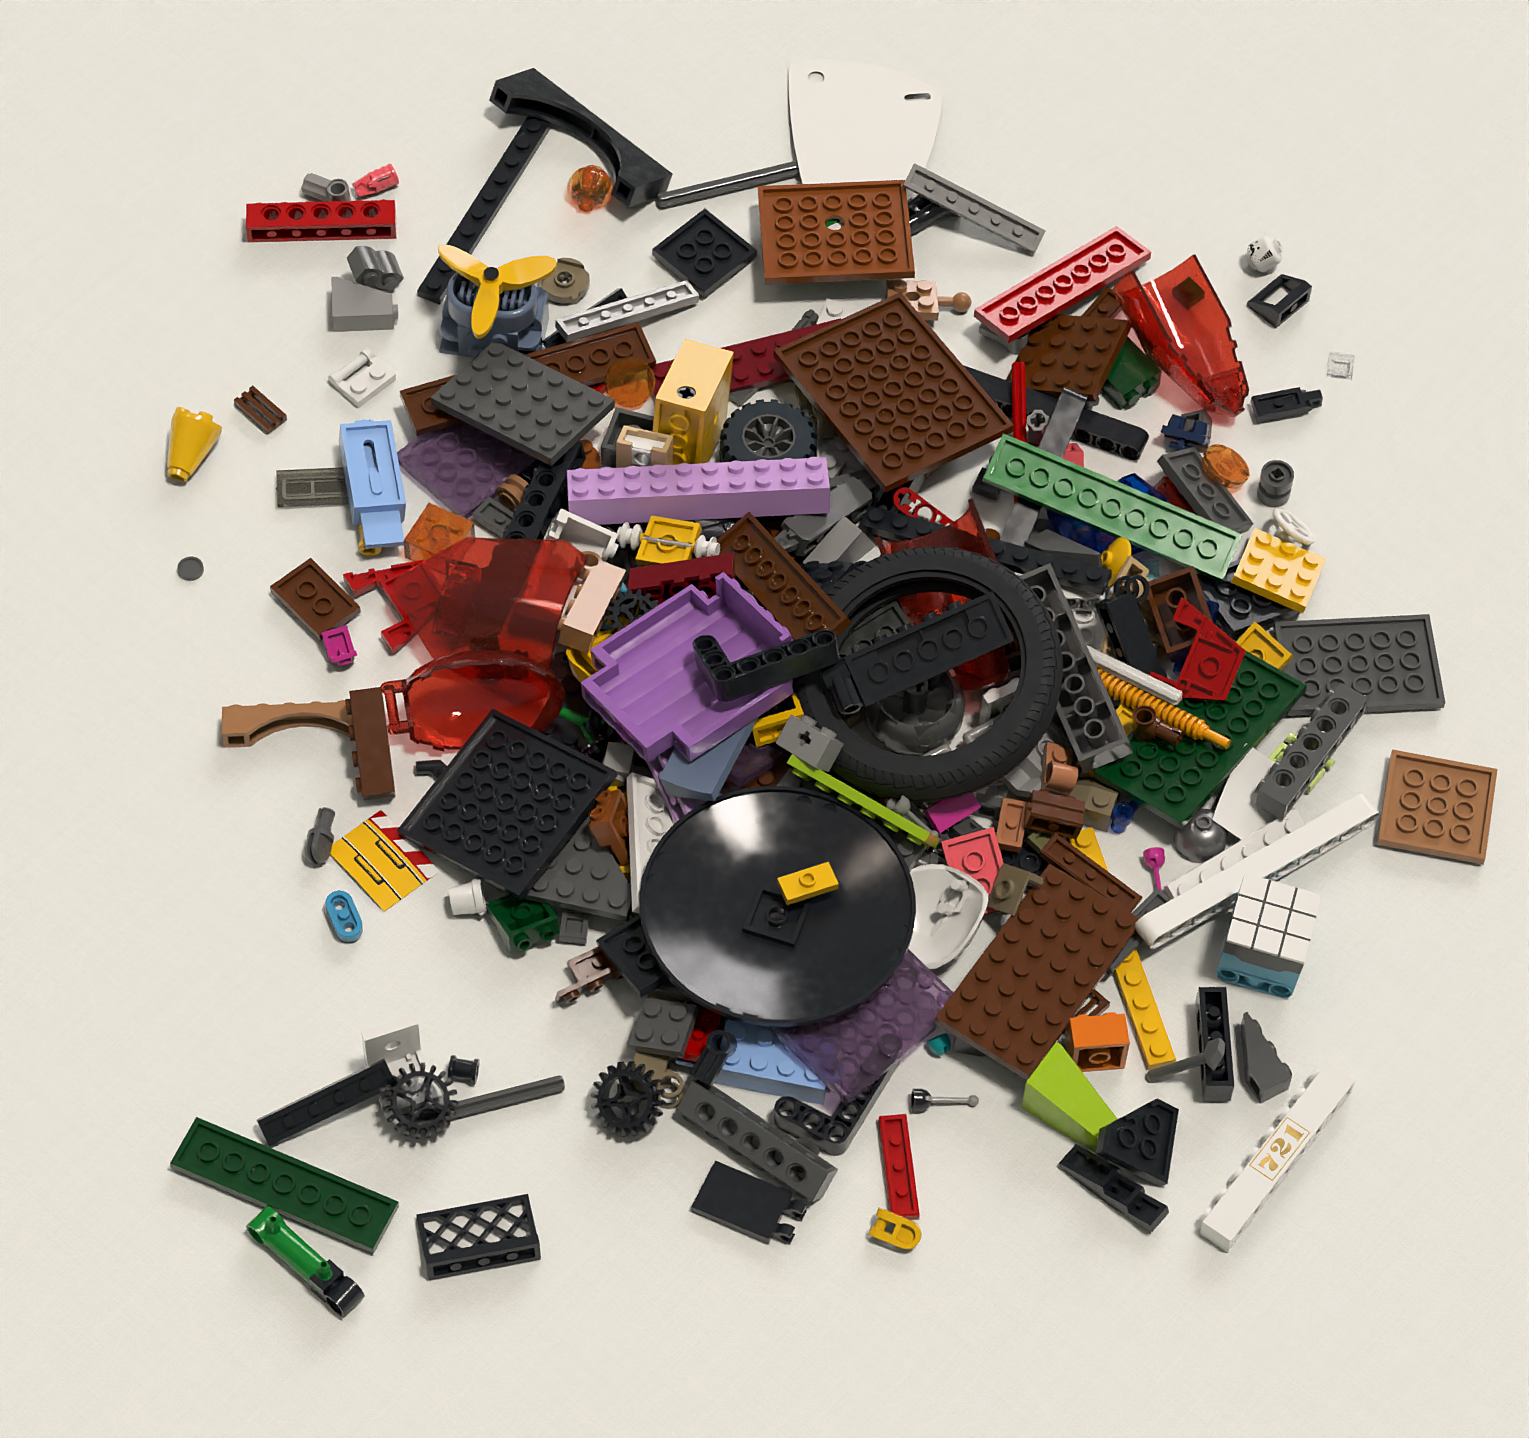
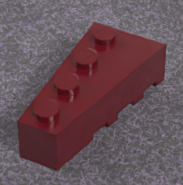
M734 553L630 568L627 589H631L632 594H636L637 590L641 589V595L644 597L650 593V601L658 600V606L691 584L699 591H704L710 599L717 594L716 576L724 572L728 577L736 580Z

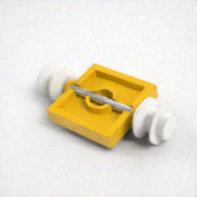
M651 515L645 533L642 532L639 524H636L632 529L628 522H625L617 531L618 536L616 539L620 543L621 548H625L627 544L631 545L632 550H636L639 547L635 558L637 565L649 566L692 559L693 553L696 558L715 556L720 553V544L717 543L715 537H712L710 541H706L704 535L700 536L702 531L700 523Z

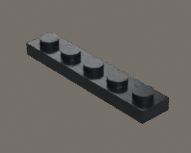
M381 1059L258 1118L257 1122L268 1145L271 1146L385 1091L384 1087L386 1084L394 1087L395 1083L390 1080L392 1073L385 1059Z

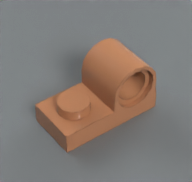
M1050 742L1044 745L1041 790H1047L1051 794L1063 797L1069 796L1073 791L1078 779V769L1071 766L1072 748Z
M1003 798L996 833L1001 850L1021 852L1027 802Z

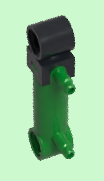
M266 1206L246 1225L249 1234L260 1245L270 1248L310 1284L311 1291L323 1302H327L338 1315L344 1317L364 1298V1292L354 1280L344 1276V1271L330 1259L326 1261L286 1225L283 1218L273 1208Z

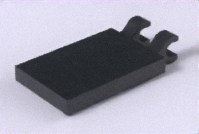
M715 1160L691 1206V1212L769 1244L773 1237L790 1245L795 1236L793 1233L795 1227L787 1223L780 1224L779 1222L783 1214L802 1221L807 1212L805 1210L807 1204L800 1200H791L792 1192Z

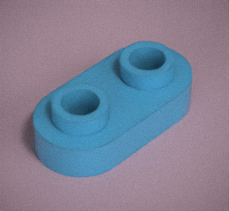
M341 890L330 893L326 898L325 905L337 936L346 942L357 940L363 933V924L352 897L349 893ZM337 906H343V907H344V908L341 909V910L335 909ZM347 928H353V929H354L353 931H350V932L345 931V929H347Z

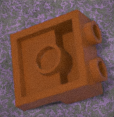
M620 789L603 791L596 798L597 806L590 812L592 819L589 823L590 833L592 837L596 838L600 847L610 845L612 854L618 858L621 866L630 864L628 803Z

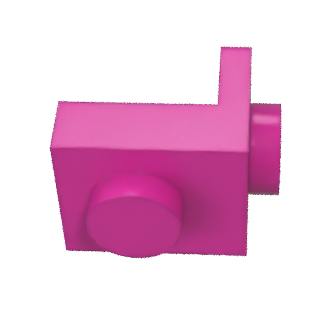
M347 625L321 633L329 663L336 662L337 666L352 663L351 657L358 656L356 650L354 651Z

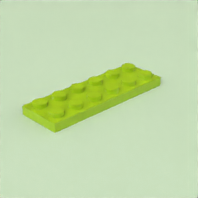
M794 754L790 756L787 763L794 767L792 773L806 781L817 780L814 785L829 794L831 792L835 794L837 792L840 793L837 798L850 806L852 804L857 807L861 805L862 809L860 812L872 819H875V817L880 820L882 818L885 819L883 825L893 831L908 832L909 834L906 838L919 846L923 844L925 849L928 845L936 848L941 839L859 791L824 771L813 767Z

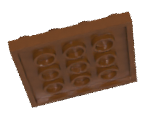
M1057 314L1030 331L1028 343L1021 349L1015 362L1025 363V383L1027 388L1060 398L1065 386L1088 395L1087 401L1096 402L1132 326L1129 320ZM1012 369L1006 379L1012 382Z

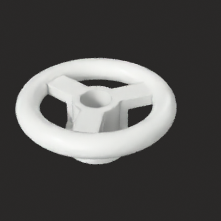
M1275 508L1273 510V518L1280 526L1275 532L1279 539L1292 544L1295 540L1306 545L1314 543L1315 537L1312 531L1297 516L1283 508Z

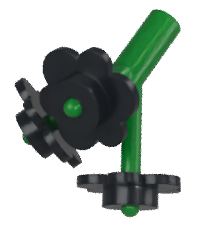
M563 707L559 717L579 725L590 743L582 749V754L589 752L590 755L599 753L604 748L603 743L605 740L612 738L617 732L595 710L589 711L588 718ZM589 731H592V735L596 737L607 732L608 737L603 736L594 741Z

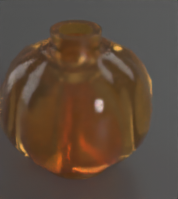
M588 165L581 167L569 178L567 184L568 195L582 211L590 212L592 209L601 208L612 197L613 183L607 173L599 166Z

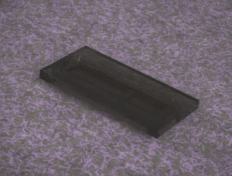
M343 467L276 470L278 507L349 504Z

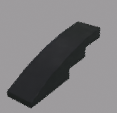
M1077 1144L1059 1162V1166L1105 1203L1151 1232L1169 1213L1167 1205L1145 1194L1144 1187L1123 1176L1119 1167Z

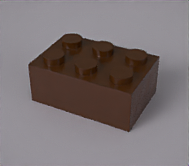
M1194 566L1148 581L1150 588L1148 599L1171 663L1187 658L1197 634L1196 629L1172 620L1181 598L1186 599L1213 622Z

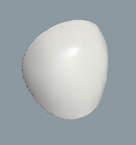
M928 864L915 867L910 872L916 896V916L910 946L901 963L907 967L919 970L935 969L958 958L976 935L988 904V893L973 877L953 867L941 864Z

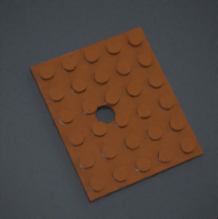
M905 180L758 186L765 285L915 278L906 188L902 187ZM830 219H839V222L844 226L838 230H831L825 224Z

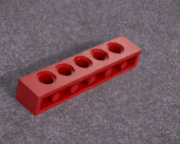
M395 200L246 204L248 242L397 239Z

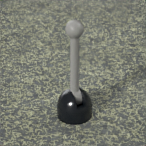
M913 1088L911 1092L912 1111H922L928 1109L931 1103H969L971 1106H976L979 1103V1098L976 1095H971L969 1098L932 1097L925 1089Z

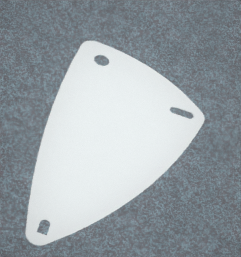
M804 59L790 64L788 69L790 116L802 184L906 180L914 163L923 168L926 167L941 115L943 94L938 88L910 75L861 62L834 59ZM812 72H820L824 75V80L821 83H811L808 80V75ZM928 93L931 96L928 100L906 101L904 99L909 94ZM906 189L908 202L913 192ZM838 222L827 228L838 230L844 225Z

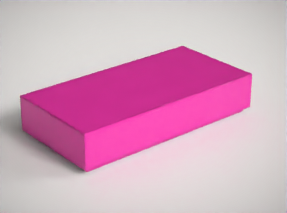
M971 793L954 799L938 801L924 810L923 813L933 830L939 834L978 810L981 806L974 794Z

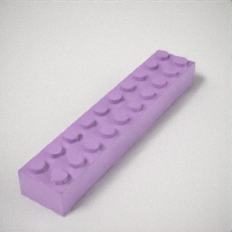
M826 457L567 470L569 512L597 525L649 522L651 515L676 520L742 518L748 512L754 517L830 513V484Z

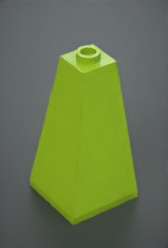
M1056 1042L1027 1080L1022 1108L1096 1153L1099 1129L1117 1120V1117L1062 1045Z

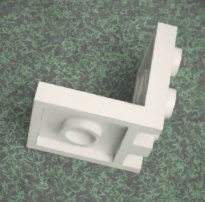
M415 1015L361 1031L366 1067L381 1059H385L392 1075H395L400 1080L402 1078L398 1071L400 1068H403L409 1074V1064L413 1063L416 1071H420L421 1063L426 1065L421 1051L419 1025ZM427 1065L425 1067V1072H429ZM425 1078L409 1080L411 1085L404 1090L413 1092L419 1090ZM432 1082L429 1095L432 1100L439 1102V1096ZM425 1087L418 1097L416 1095L411 1097L412 1100L416 1101V1109L421 1108L422 1105H430L424 1100ZM386 1090L377 1094L382 1110L383 1107L390 1105V1102L382 1101V1096H391V1092ZM397 1096L399 1112L403 1114L411 1111L410 1104ZM392 1111L383 1112L386 1119L393 1115Z

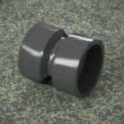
M1272 460L1262 467L1257 497L1264 505L1277 508L1288 502L1294 480V471L1288 463L1281 460Z

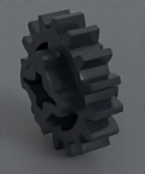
M627 589L625 596L618 592L616 599H610L609 607H607L605 615L608 616L605 624L612 625L609 631L610 634H614L631 624L634 619L633 611H635V619L637 620L657 607L659 601L654 600L651 602V594L648 593L644 597L641 595V589H638L636 594H632L631 589Z

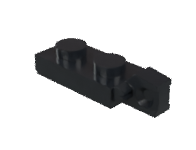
M1296 387L1252 396L1251 405L1257 422L1309 412L1313 408L1322 406L1323 396L1320 389L1306 392V390Z

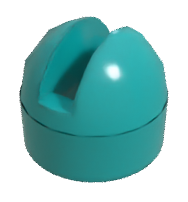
M947 1033L927 1041L930 1050L935 1055L942 1056L950 1051L951 1042Z

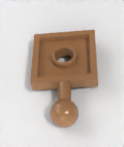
M886 280V298L901 292L924 320L938 321V306L953 307L958 312H965L971 307V298L964 292H959L953 297L937 296L936 282L924 280Z

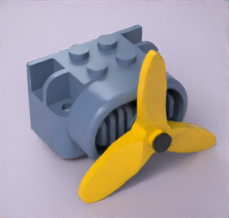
M445 244L439 245L438 253L440 258L457 272L452 276L447 286V294L442 311V340L439 353L475 358L491 343L503 344L523 355L542 350V340L545 339L549 321L548 294L544 289L536 287L535 284L554 273L557 267L556 260L549 256H532L513 260L495 268L484 265L472 255L456 247Z

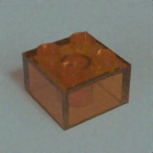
M428 503L403 540L405 558L411 561L424 560L430 569L451 577L475 541L474 522L432 503Z

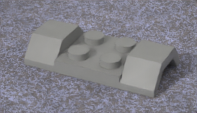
M1056 711L1048 729L1033 751L1015 769L1001 778L1016 796L1029 797L1032 790H1041L1043 747L1047 742L1072 748ZM1073 749L1071 764L1077 759Z

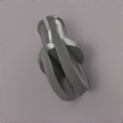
M323 807L318 809L315 827L310 829L307 834L304 849L305 856L313 864L324 863L328 860L334 842L331 827L335 811L330 808Z

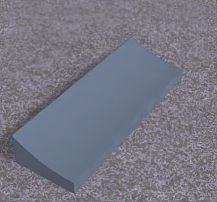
M759 716L692 761L682 756L675 747L659 777L667 795L715 801Z

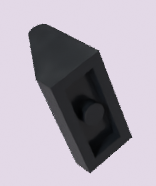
M1280 274L1251 298L1247 305L1273 327L1277 328L1309 302L1312 285L1305 280ZM1281 286L1290 291L1276 305L1263 302Z

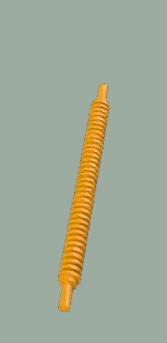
M1010 630L1014 642L1007 644V646L1015 651H1019V644ZM1097 668L1110 698H1114V700L1120 701V703L1126 704V706L1132 707L1134 710L1139 706H1150L1156 711V717L1163 719L1164 723L1183 730L1186 736L1192 737L1194 740L1206 739L1224 749L1229 747L1231 740L1210 730L1204 720Z

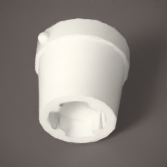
M474 878L471 882L449 888L453 915L478 913L482 916L484 913H487L486 899L480 878Z

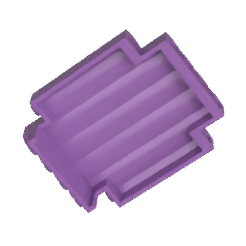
M724 572L715 577L717 594L709 599L704 591H699L691 584L590 649L592 664L598 672L581 682L583 698L647 762L673 745L682 756L692 761L793 694V679L744 697L722 702L716 699L697 668L692 643L695 638L701 635H711L716 638L730 662L794 640L785 626H781L779 622L775 621L773 615L768 610L759 606L751 594L742 590L740 584L735 579L728 577Z

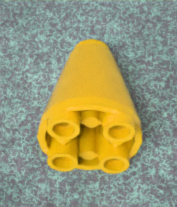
M182 407L176 408L171 419L167 469L169 470L167 475L170 478L179 482H187L188 477L192 476L221 435L222 427L212 421L213 416L209 413L200 411L198 414H195Z

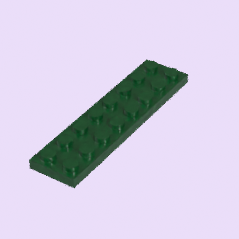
M198 1117L195 1118L170 1162L172 1169L264 1208L269 1206L283 1216L373 1254L399 1208V1202Z

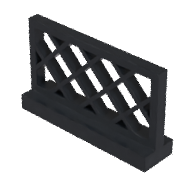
M528 1194L416 1214L428 1280L541 1259L540 1242ZM524 1204L525 1210L519 1217L508 1212L512 1206ZM492 1210L497 1215L490 1223L480 1217L483 1212ZM458 1216L469 1218V1221L463 1228L452 1221ZM503 1217L514 1222L508 1231L496 1226ZM437 1221L442 1225L433 1233L424 1227V1223ZM475 1222L486 1228L480 1236L469 1232V1229ZM521 1226L529 1230L531 1235L516 1237L513 1234ZM447 1227L458 1233L451 1242L441 1237ZM492 1231L502 1236L501 1240L490 1243L485 1239ZM463 1237L474 1241V1244L470 1247L461 1248L457 1246ZM435 1242L446 1247L443 1252L433 1254L429 1252V1249Z

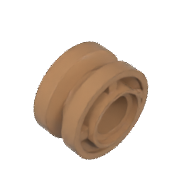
M511 474L505 480V483L500 484L496 488V496L504 507L514 512L515 507L520 504L526 485L529 484L520 476Z

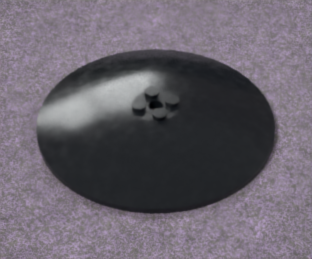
M761 786L736 790L717 796L715 801L702 803L674 823L658 842L647 862L640 888L639 912L645 941L654 960L667 978L686 996L699 1005L736 1021L762 1026L789 1027L812 1024L839 1016L871 998L888 982L902 963L910 946L916 916V896L909 868L900 850L887 833L866 814L838 798L821 792L789 786ZM829 862L839 883L838 889L787 905L777 884V878ZM778 912L784 918L780 921H774L770 918V915Z

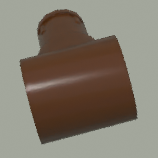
M1146 705L1139 706L1132 713V731L1137 739L1144 741L1158 737L1175 746H1178L1179 742H1181L1184 731L1164 723L1163 719L1156 717V711L1152 707Z

